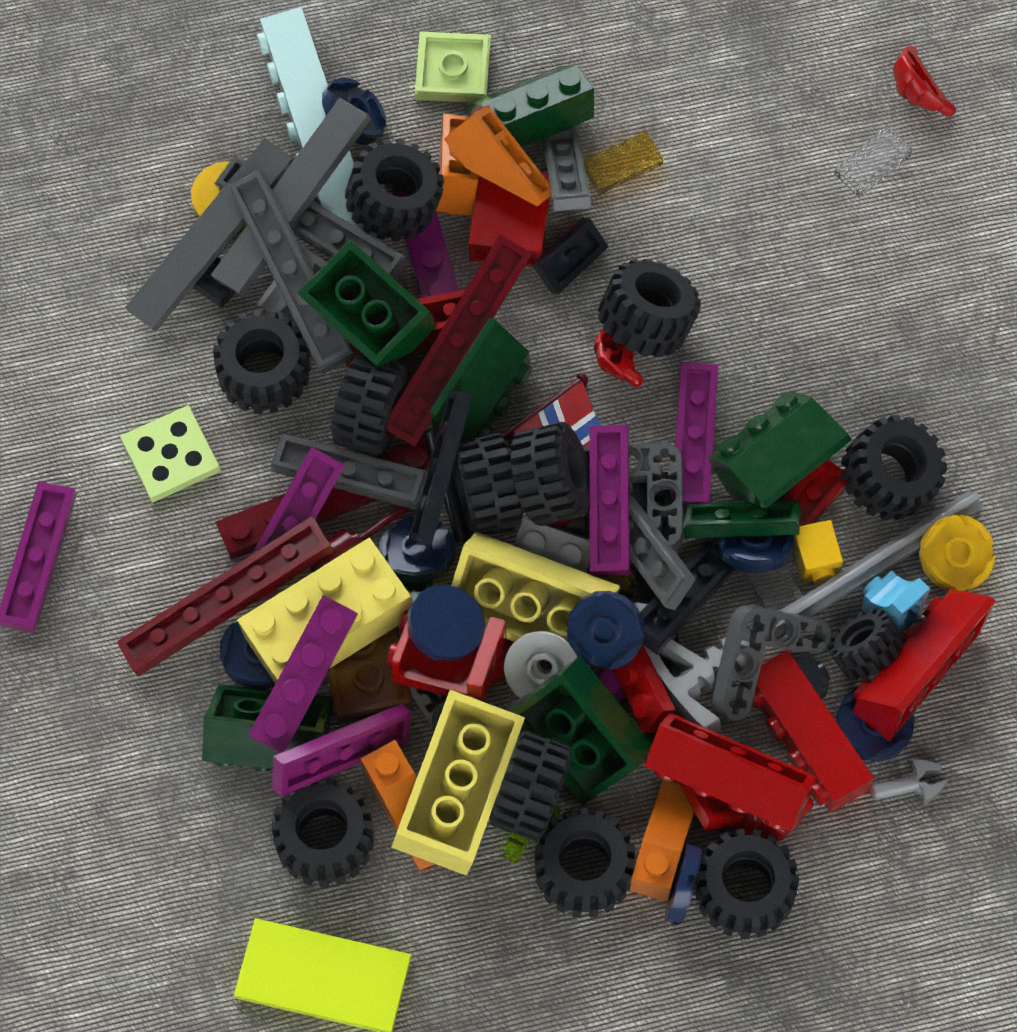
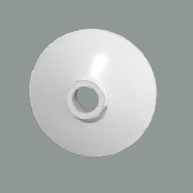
M544 631L531 632L521 636L509 648L504 662L505 677L511 690L521 698L533 692L553 674L578 656L569 642L562 637ZM545 659L552 664V669H543L540 665V660Z

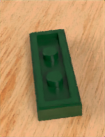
M798 500L775 501L767 508L750 502L686 504L683 522L684 538L799 535L801 502Z

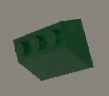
M578 65L559 66L465 104V110L471 116L489 105L522 148L594 118V87Z
M351 239L297 292L307 304L377 368L410 354L437 327L431 312Z
M489 318L430 410L433 431L439 428L448 392L460 391L473 395L460 441L492 434L493 428L490 425L497 415L502 417L508 410L513 399L509 395L516 384L522 386L532 370V366L529 365L530 352L494 319Z
M792 391L781 395L775 401V405L763 415L755 416L749 420L746 428L736 436L721 442L717 447V451L710 455L708 460L728 494L767 508L852 441V439L812 397Z
M580 655L553 674L510 711L525 717L521 728L523 732L526 730L571 747L572 758L564 783L582 805L636 769L648 756L652 746L651 742Z
M218 684L204 717L202 761L214 762V764L223 767L243 765L251 766L259 771H270L273 769V758L280 753L248 737L272 690ZM315 695L287 750L329 734L333 709L332 697Z

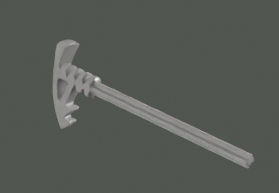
M969 490L780 611L810 617L816 616L920 549V541L926 529L936 520L952 515L973 516L982 510L984 506L979 501L980 496L976 492L972 493ZM636 603L635 605L639 612H641L647 604ZM785 620L780 621L776 625L775 637L777 640L786 633L787 625ZM726 637L718 641L719 649L714 646L704 649V659L672 639L657 655L645 647L676 709L675 713L679 717L719 733L721 730L719 717L699 704L697 700L701 698V691L709 693L714 690ZM742 640L741 644L749 647L750 642ZM745 653L740 654L736 658L735 670L737 673L743 671L746 666L747 656ZM659 655L684 672L676 677L672 676Z

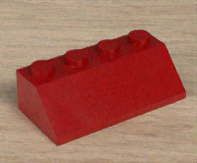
M950 589L942 600L936 596L923 612L926 618L920 626L913 623L904 633V641L902 642L904 647L902 650H898L900 655L897 659H890L891 665L887 668L884 666L880 667V673L873 681L867 678L857 688L853 695L857 701L852 713L859 719L864 720L868 726L878 731L881 736L890 742L907 722L908 718L917 710L980 635L995 604V600L990 596Z

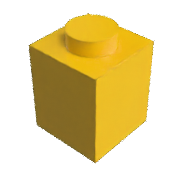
M831 520L800 526L799 535H794V556L802 584L812 581L817 585L823 584L841 572L843 559Z

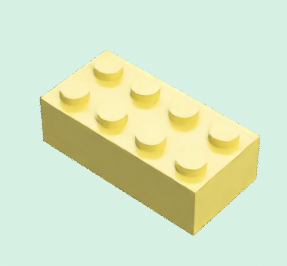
M475 532L464 544L451 586L461 588L475 599L482 609L485 627H487L490 617L505 620L506 639L513 642L525 634L537 631L556 634L568 642L566 632L568 630V616L582 597L595 591H612L618 594L620 586L479 532Z
M370 537L237 620L244 638L275 684L323 595L358 613L331 667L400 625L404 611L408 610L413 603L411 595Z
M450 690L391 848L467 876L476 856L525 717Z

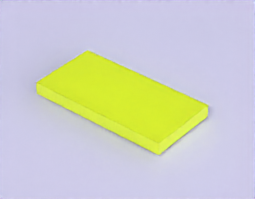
M255 918L234 997L235 999L371 1031L393 1032L412 957L411 954Z

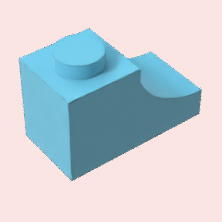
M891 571L883 579L879 576L875 577L864 588L861 610L866 615L869 609H875L876 611L878 609L884 610L902 634L921 616L930 588L920 578L910 582L900 578Z

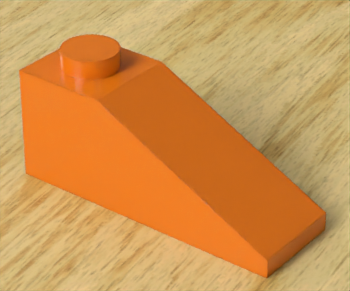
M489 105L475 112L444 138L452 156L457 161L462 162L466 169L535 206H539L551 197L548 181Z
M443 113L438 165L441 168L439 174L443 175L444 178L442 186L444 190L436 211L445 212L449 215L472 216L478 185V174L466 169L462 162L457 161L450 153L448 144L444 141L447 135L469 118L467 116Z
M393 740L360 758L366 779L397 832L417 777L396 740ZM410 855L419 872L434 864Z
M662 780L641 844L630 886V891L666 902L670 898L695 813L677 782Z

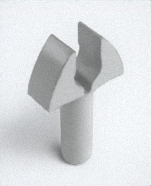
M914 759L911 764L913 772L910 776L872 785L871 795L877 801L915 792L922 796L923 804L925 805L942 792L947 780L935 784H928L925 781L921 782V780L927 774L940 773L943 766L928 760Z

